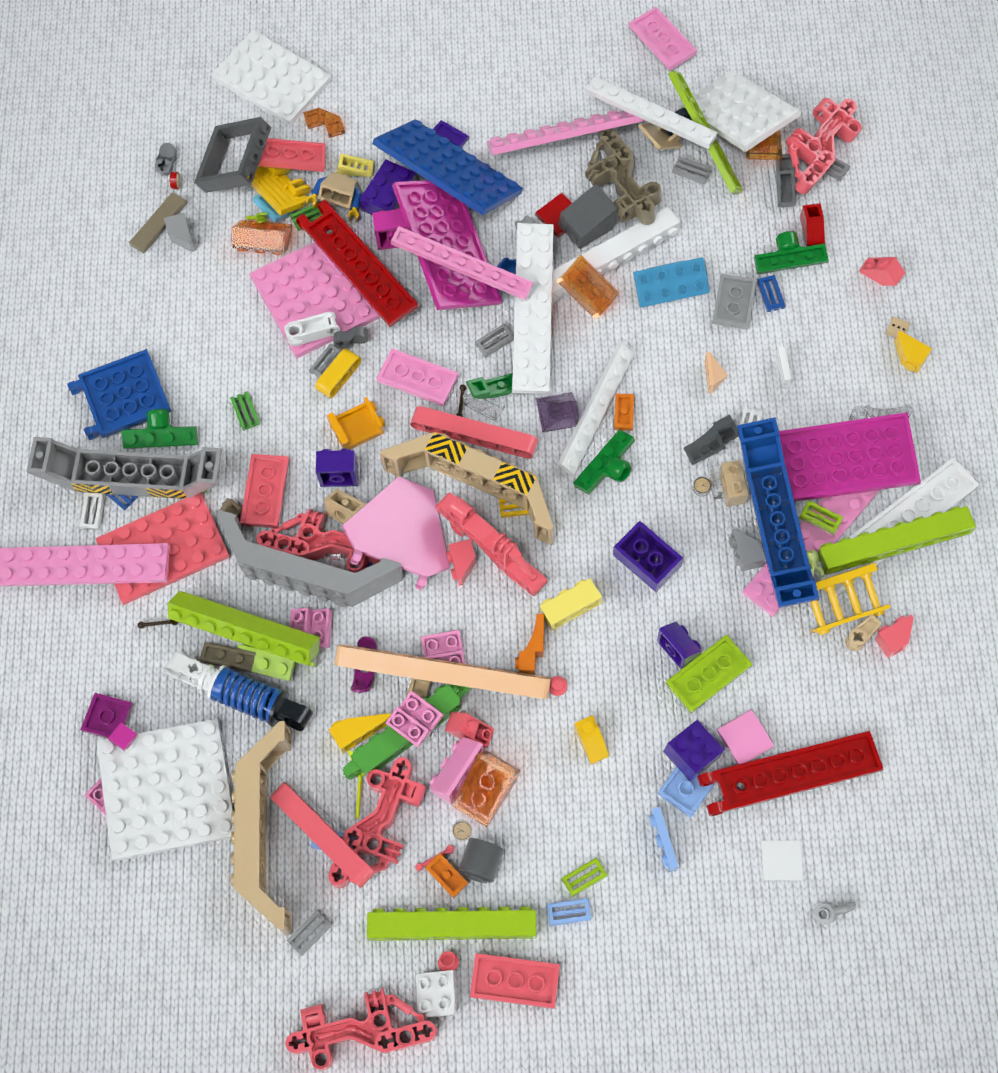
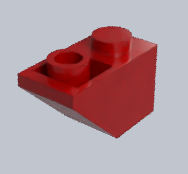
M821 203L803 205L800 221L806 247L825 244L824 216Z

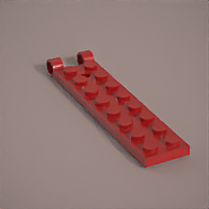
M325 199L317 204L322 216L313 222H310L305 214L295 219L298 226L310 236L389 327L418 308V303ZM329 230L333 231L331 234H326Z
M867 731L698 775L697 778L700 787L718 783L723 801L714 802L706 806L711 817L735 809L881 772L884 769L871 732ZM738 783H742L744 785L743 790H739L737 788Z

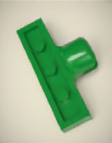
M794 231L778 234L776 238L778 251L754 256L757 274L823 264L829 261L825 244L801 247L798 242L797 233Z
M166 409L147 411L146 428L121 430L123 449L198 445L197 426H171L169 411Z
M619 429L573 482L574 487L589 495L605 477H609L617 482L625 481L631 473V466L628 461L621 457L635 442L634 437Z

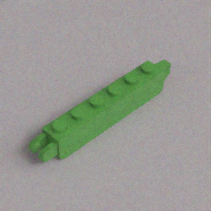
M449 684L441 685L434 690L432 696L423 698L444 714L435 728L447 720L451 712H458L460 710V700L470 691L469 687L450 686ZM387 725L385 727L386 730L380 734H374L366 745H360L354 749L351 755L352 760L342 769L343 774L349 780L354 779V777L361 773L367 776L370 771L383 768L413 744Z

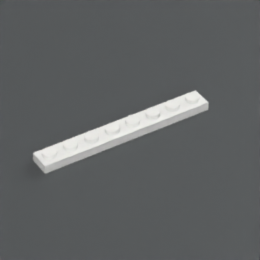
M594 77L586 88V94L707 149L710 148L717 137L718 132L597 77Z
M623 342L617 344L557 464L569 475L575 474L635 354Z

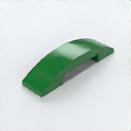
M513 373L487 380L484 377L468 380L466 384L473 398L488 399L512 393Z

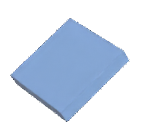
M676 767L657 794L691 818L715 784L700 787L697 777L690 782Z

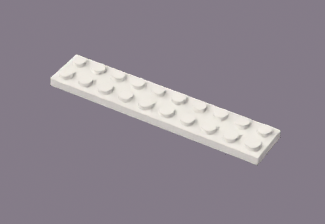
M517 223L516 275L532 281L533 285L526 300L515 296L512 393L549 394L553 224Z
M952 458L924 479L921 484L916 485L852 534L850 539L864 532H869V534L876 532L877 529L882 527H894L899 522L909 523L917 517H930L938 511H942V513L947 512L976 490L979 484ZM881 559V560H878V561H874V562H871V563H867V564L860 565V566H857V567H853V568H850V569H846V570H843V571L835 572V573H832V574L824 575L822 579L820 578V575H819L818 573H816V571H814V577H815L818 581H820V580H823V579H826V578H829V577H832V576H835V575H838V574H841V573H844V572H847V571H850V570H853V569H856V568H859V567H862V566H865V565H868V564L875 563L876 566H878V565H879L881 562H883L885 559ZM818 561V567L822 568L820 562ZM860 576L853 578V584L861 579ZM842 582L835 584L836 588L834 590L838 597L846 590V587L842 585Z

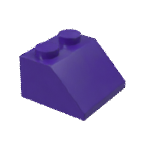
M673 622L659 629L657 642L675 664L682 669L697 658L702 651L700 644L688 636L687 629L683 625Z

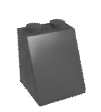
M595 184L560 213L558 224L560 229L567 233L571 242L576 244L578 248H581L613 230L618 208L598 184Z

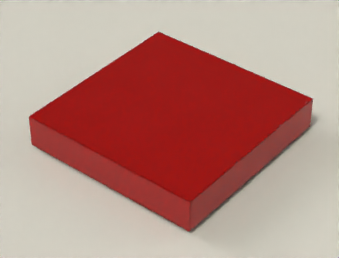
M561 192L537 210L535 216L543 224H553V233L559 238L566 233L560 229L558 224L560 213L571 205L572 202Z

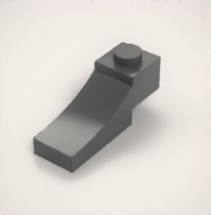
M777 154L775 156L777 207H795V170L792 166L790 154Z
M730 415L714 422L713 426L704 435L683 448L690 463L694 465L725 449V443L739 437L738 429Z

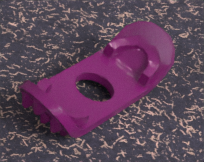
M361 637L357 642V647L377 650L376 641L371 637ZM355 669L351 691L360 694L371 690L374 672L362 673L360 670Z

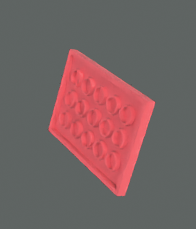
M202 493L180 500L95 538L98 545L168 543L170 545L167 582L114 584L123 605L230 558Z

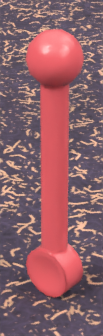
M448 845L446 850L441 852V855L452 854L454 847ZM436 856L423 863H417L415 869L417 871L423 870V867L428 865Z

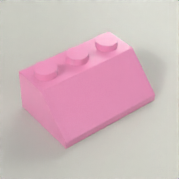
M465 737L461 741H456L452 748V755L450 758H445L440 768L442 770L439 775L435 774L429 783L431 785V792L451 805L484 756L483 744Z

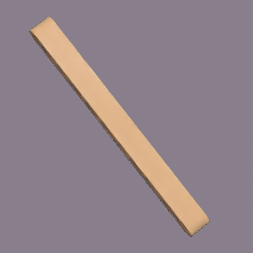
M342 644L337 645L334 665L541 699H548L551 678Z

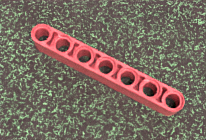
M422 406L416 407L410 423L413 428L420 431L443 433L454 440L527 459L533 458L538 439L530 434Z
M283 782L270 796L306 835L360 888L376 873L288 784Z

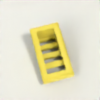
M340 153L337 173L341 175L345 173L349 176L372 177L374 161Z

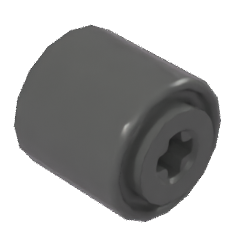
M469 838L459 866V872L464 877L484 884H487V882L493 883L504 849L485 840Z

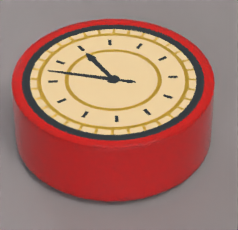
M179 172L170 173L169 182L172 189L179 190L180 188Z

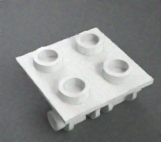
M454 970L416 974L418 1014H423L425 1018L456 1015Z

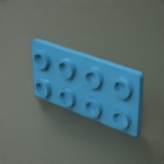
M703 257L633 272L639 307L651 306L710 292Z

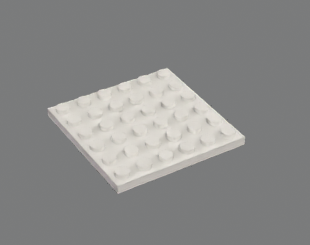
M218 719L137 733L138 736L125 752L108 739L96 741L112 861L231 838V832H234V824H232L231 820L233 810Z

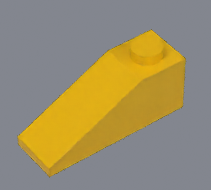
M391 714L347 718L343 721L338 720L328 730L344 754L387 726L386 721Z

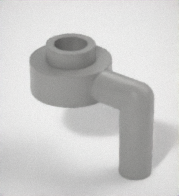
M824 902L816 906L814 916L820 924L828 925L836 920L837 915L854 910L856 905L854 902H849L834 907L831 903ZM822 910L827 913L826 918L822 917Z

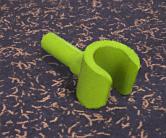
M268 212L246 216L247 220H256L258 223L269 222V220L266 221L265 215Z

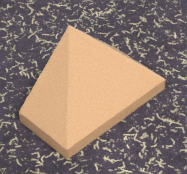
M706 352L705 369L708 393H713L728 377V374L710 352Z

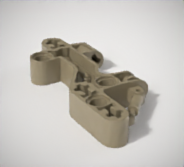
M612 128L600 131V142L596 143V151H593L591 160L588 163V169L585 171V177L589 179L592 186L598 184L600 187L610 182L615 183L616 193L619 195V198L613 203L618 208L617 217L622 222L637 217L644 225L654 223L655 206L661 202L660 184L649 182L639 187L632 178L634 169L632 151ZM602 149L608 157L598 161L599 150Z

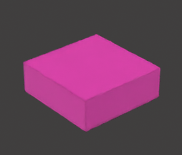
M120 723L108 737V740L125 752L138 735L123 723Z

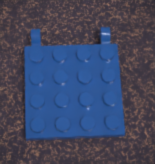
M147 349L78 375L79 380L67 383L72 395L78 394L83 389L96 425L84 428L88 440L95 439L99 434L101 438H104L123 429L147 421L146 413L149 410L166 409L169 413L172 412Z

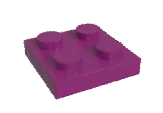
M94 693L80 730L108 739L120 723L126 726L133 707L132 702Z

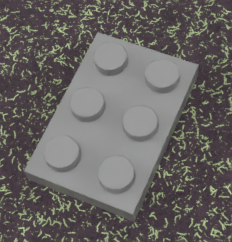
M721 274L712 324L748 330L757 279Z

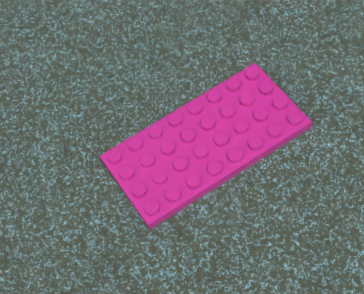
M428 180L394 182L392 187L409 231L488 263L466 204ZM418 256L437 310L499 305L502 302L497 288Z
M908 412L779 431L784 462L794 502L921 484Z

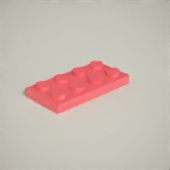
M268 138L258 166L324 172L326 143Z
M251 454L240 519L242 526L279 528L289 466L288 456Z
M475 953L470 998L555 1009L560 964Z

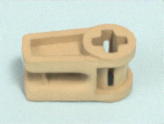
M870 615L855 627L846 638L847 648L851 651H859L881 626L882 623L874 615Z

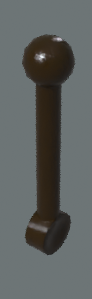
M464 384L460 385L459 387L461 390V394L459 401L458 413L456 414L457 416L463 417L462 406L464 399V391H466L467 389L466 385Z
M174 620L148 623L140 621L137 626L139 629L165 624L176 626L178 622Z

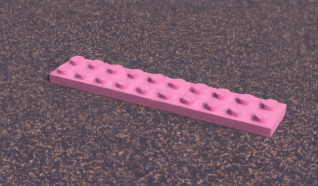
M612 110L602 116L601 114H594L588 119L576 118L574 122L567 123V121H563L553 127L545 125L535 131L534 129H527L522 134L510 133L504 138H500V136L492 137L490 141H486V144L491 154L496 155L646 120L626 111L617 112V110Z
M880 490L822 498L818 505L842 516L843 520L835 535L803 520L800 523L806 552L815 550L818 553L821 545L828 542L836 543ZM812 509L813 512L825 516V518L835 523L837 522L836 520ZM765 564L745 587L742 594L773 617L780 608L771 585L767 564Z
M168 543L0 548V587L167 582L170 545Z

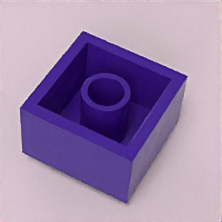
M345 448L339 451H332L330 449L316 451L315 472L320 487L358 486L359 466L354 450Z
M696 720L668 742L663 752L691 782L716 762L725 749Z

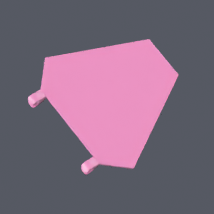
M397 477L342 525V529L354 549L350 563L357 565L361 560L362 553L378 560L386 558L399 562L402 569L419 575L415 588L418 590H422L425 587L428 577L449 569L450 565L446 554L440 518L435 507L437 504L434 490L402 477Z

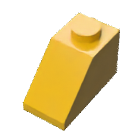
M902 331L898 332L894 341L901 365L905 366L909 371L918 373L929 357L932 348Z
M593 715L575 722V733L590 764L592 765L608 758L609 754L603 736Z

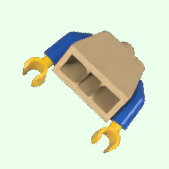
M332 172L329 176L317 180L311 192L312 196L307 197L306 203L308 207L309 203L314 202L312 207L316 209V198L318 197V199H325L327 202L348 209L351 207L352 210L349 211L347 220L349 221L350 216H355L356 223L359 216L357 209L360 207V197L362 194L359 188L355 186V179L350 178L345 173L341 175Z

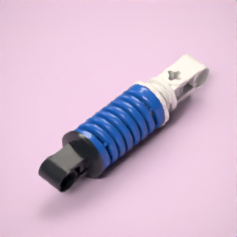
M176 652L164 668V672L169 677L195 686L199 691L208 692L207 697L210 701H217L241 713L251 715L253 718H259L260 721H266L271 727H274L279 721H285L287 726L294 730L303 731L313 715V711L309 707L289 700V693L287 691L267 686L265 683L261 684L260 681H254L251 677L247 678L244 674L240 675L239 672H234L225 665H222L217 670L212 665H205Z

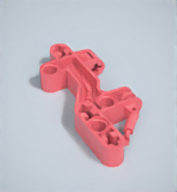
M823 98L813 109V116L822 124L815 135L811 136L803 129L798 128L786 139L792 166L795 167L796 171L794 175L798 178L795 188L800 194H807L835 161L834 136L837 135L843 141L851 143L860 133L862 126L859 121L852 117L857 109V104L854 100L845 99L838 105L830 98ZM798 157L809 165L804 172L798 168L800 165Z
M448 492L435 506L438 512L450 521L451 528L459 536L467 535L501 571L529 594L535 596L547 584L548 581L545 576L522 558V553L518 550L517 543H512V540L507 538L506 534H499L489 523L476 514L474 508L462 498Z
M308 509L306 514H297L296 517L282 523V526L277 529L272 528L270 531H261L256 538L259 545L313 561L333 554L347 557L346 565L348 571L354 573L367 568L369 562H372L374 565L381 561L362 553L361 560L357 564L360 566L352 568L354 564H351L350 560L354 549L346 534L336 530L322 532L327 514L324 512L320 514L319 511L313 513L312 509ZM297 524H301L295 537L278 534L283 529L285 531ZM288 545L287 548L281 549V547Z
M404 757L397 758L394 761L390 773L376 769L368 773L366 780L370 789L381 794L377 807L373 813L347 829L342 838L350 846L351 839L349 836L357 835L359 839L353 841L352 847L359 855L365 853L379 858V863L371 866L376 873L386 870L390 863L398 864L397 856L400 857L401 853L399 851L404 849V845L384 838L382 836L383 832L393 825L401 802L419 807L427 788L420 783L410 780L413 769L410 761ZM405 765L406 768H407V770H405V769L402 770V773H401L402 779H401V778H399V776H400L399 767L402 768V767ZM381 777L382 780L378 785H373L371 783L373 778ZM371 841H378L379 844L376 849L370 850L368 848ZM384 844H387L388 848L385 847L384 851L386 852L385 855L381 854L383 851ZM333 862L328 875L332 885L341 889L346 887L349 882L354 883ZM340 873H341V875H342L344 878H343V879H339L338 882H337V880H336L334 877H335V876H339Z
M382 987L380 992H376V990H373L372 994L364 992L368 1017L364 1021L347 1018L327 1024L322 1004L300 1009L303 1030L290 1034L286 1038L285 1046L290 1052L295 1054L309 1052L312 1065L316 1069L327 1070L333 1063L332 1045L354 1040L387 1054L434 1041L437 1037V1028L432 1022L425 1021L423 1014L415 1012L412 1006L394 994L385 995L384 988ZM383 1004L384 1010H377L375 1012H372V1007H376V1009L380 1008L379 1005ZM394 1005L404 1013L412 1014L417 1018L418 1023L394 1029L388 1007ZM379 1015H384L386 1018V1023L382 1027H377L375 1024V1020ZM425 1026H428L429 1029H433V1032H430V1037H426L425 1034L418 1035L420 1040L416 1041L417 1035L414 1031L415 1028H417L418 1033L425 1031ZM405 1031H409L412 1034V1039L408 1043H402L401 1035ZM393 1034H396V1041L399 1044V1046H396L395 1042L388 1043V1048L386 1049L384 1046L380 1045V1043L383 1042L384 1037H386L387 1040H393L395 1039L393 1037ZM295 1038L300 1041L307 1040L308 1044L305 1042L299 1044L298 1049L292 1046ZM320 1054H326L327 1062L323 1066H319L317 1063V1058Z

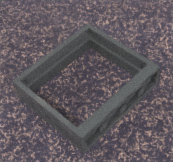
M262 117L215 126L194 183L205 193L251 185L272 127ZM250 135L238 171L217 174L229 139Z

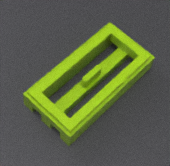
M809 500L799 517L832 535H835L843 520L842 516ZM808 508H811V509H813V510H815V511H817V512H819V513H822V514H824V515H826V516H828V517H830V518L836 520L837 522L835 523V522H833V521H831V520L825 518V516H823V515H821V514H817V513H815V512L809 510Z
M596 857L562 877L561 880L571 897H574L608 875ZM595 864L597 865V868L593 869L592 871L588 872L587 874L581 876L580 878L576 879L575 881L569 884V879L573 878L574 876L578 875L579 873L583 872L589 867ZM599 871L601 872L599 876L595 877L589 882L583 884L575 890L572 889V887L576 886L577 884L581 883L582 881L586 880L592 875L598 873Z

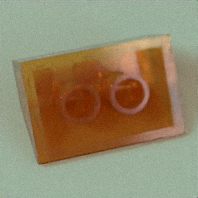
M240 220L232 226V248H236L240 252L255 250V253H265V251H269L274 255H281L288 249L292 224L258 223L257 221Z
M581 254L556 280L594 318L599 317L619 293Z

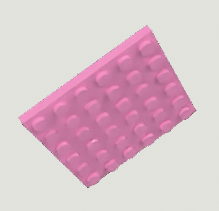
M315 242L249 273L286 341L285 326L289 322L326 312H334L336 324L340 327V331L349 332L355 326L363 327L381 318ZM334 336L299 346H291L289 343L288 345L297 359L334 341Z

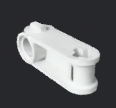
M326 312L289 322L285 326L288 343L291 346H299L334 336L335 332L340 331V327L336 324L335 313Z

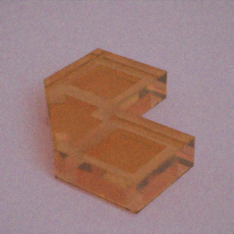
M321 108L303 112L308 129L325 125L329 138L345 134L340 116Z

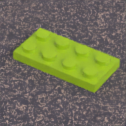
M725 635L669 678L665 684L689 713L692 714L752 667V663L734 642Z

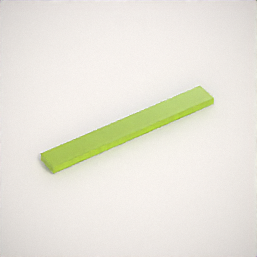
M673 70L669 72L668 76L692 121L711 129L682 73ZM715 139L708 151L729 191L739 194L743 191V188L717 139Z

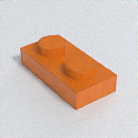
M616 393L614 430L633 431L634 394Z
M441 853L425 866V869L453 898L469 884Z

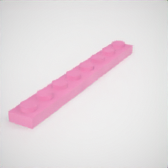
M398 226L391 240V245L523 300H526L533 285L532 281Z

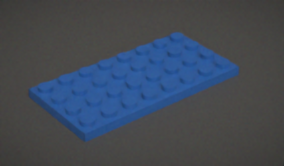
M414 119L375 137L373 140L374 146L481 215L487 214L522 194L523 187L519 186L517 182L508 179L503 173L497 172L487 163L478 160L476 156L451 143L449 139L436 134L435 130L426 127L419 120Z

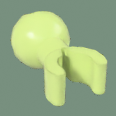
M809 550L806 553L813 578L814 571H816L822 579L824 571L817 564L819 554L815 550Z

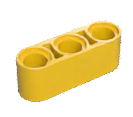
M347 348L343 349L319 377L315 384V389L325 396L333 398L357 370L362 358Z

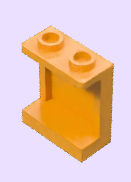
M367 397L363 398L364 403L337 416L333 412L326 415L329 425L342 449L351 450L384 434V420L381 415L377 416V408L374 402H369Z

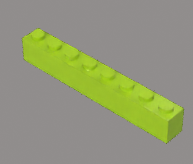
M956 506L948 512L942 513V511H938L930 517H917L909 523L899 522L894 527H882L870 534L869 532H864L852 539L850 537L843 538L838 543H825L818 550L819 562L824 575H828L972 534L976 524L968 506L962 508Z
M180 590L168 602V619L307 666L310 665L319 653L320 637Z
M528 906L519 907V910H511V907H498V911H490L489 907H478L477 911H469V908L466 907L456 908V911H448V908H435V911L428 912L426 908H415L414 912H406L404 908H395L393 912H385V909H373V912H367V939L369 941L537 939L536 910H532V907Z

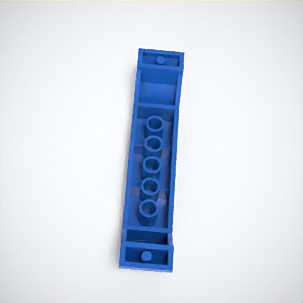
M776 417L737 425L748 486L769 577L778 607L782 608L819 600L817 586L809 566L784 462Z

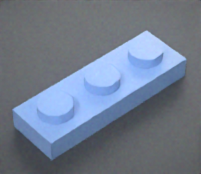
M653 808L649 821L651 827L656 828L657 835H655L657 847H661L664 854L661 856L664 868L668 867L669 872L677 871L679 866L661 808Z

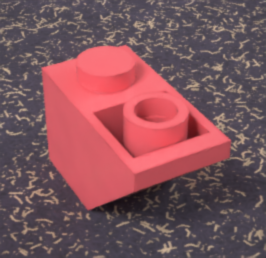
M896 257L868 258L859 270L860 273L882 286H896L905 274Z
M471 539L448 544L449 551L446 554L448 562L453 563L454 569H451L453 580H457L458 586L463 585L476 564Z
M912 614L906 618L903 615L894 621L895 624L892 626L885 625L878 630L875 640L887 658L903 651L909 644L914 620Z
M451 712L444 731L458 739L465 737L483 744V747L488 748L494 729L467 713Z

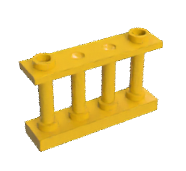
M875 563L816 582L817 590L824 589L825 592L827 591L837 621L826 624L818 600L812 601L810 604L818 627L810 629L811 633L818 632L819 635L830 632L829 628L871 614L875 617L885 614L884 610L889 609L890 605H880L871 579V572L877 571ZM859 576L861 580H864L873 609L862 612L853 586V578ZM841 582L846 587L855 615L846 618L843 616L834 590L836 588L835 584Z

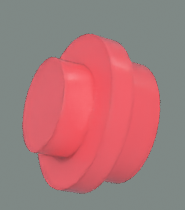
M561 676L552 677L549 692L555 696L563 695L567 691V681Z
M450 951L442 953L438 959V966L441 971H455L459 965L458 956Z

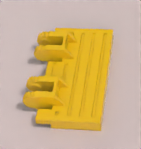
M258 166L251 186L280 216L302 208L303 204H306V195L310 193L311 187L307 184L304 185L305 181L302 178L291 181L285 175L288 174L290 169Z

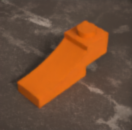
M536 614L532 637L524 651H519V657H515V669H519L520 673L535 675L536 657L544 656V614Z

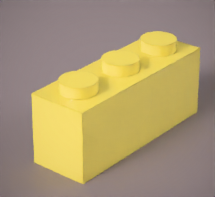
M590 578L586 581L583 579L577 582L575 587L559 592L557 597L544 600L540 605V614H544L545 622L550 630L553 631L602 604V596Z

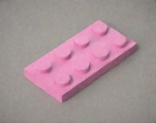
M657 7L629 22V28L669 71L697 54L695 47Z
M391 349L376 379L379 383L445 406L459 374L401 351Z

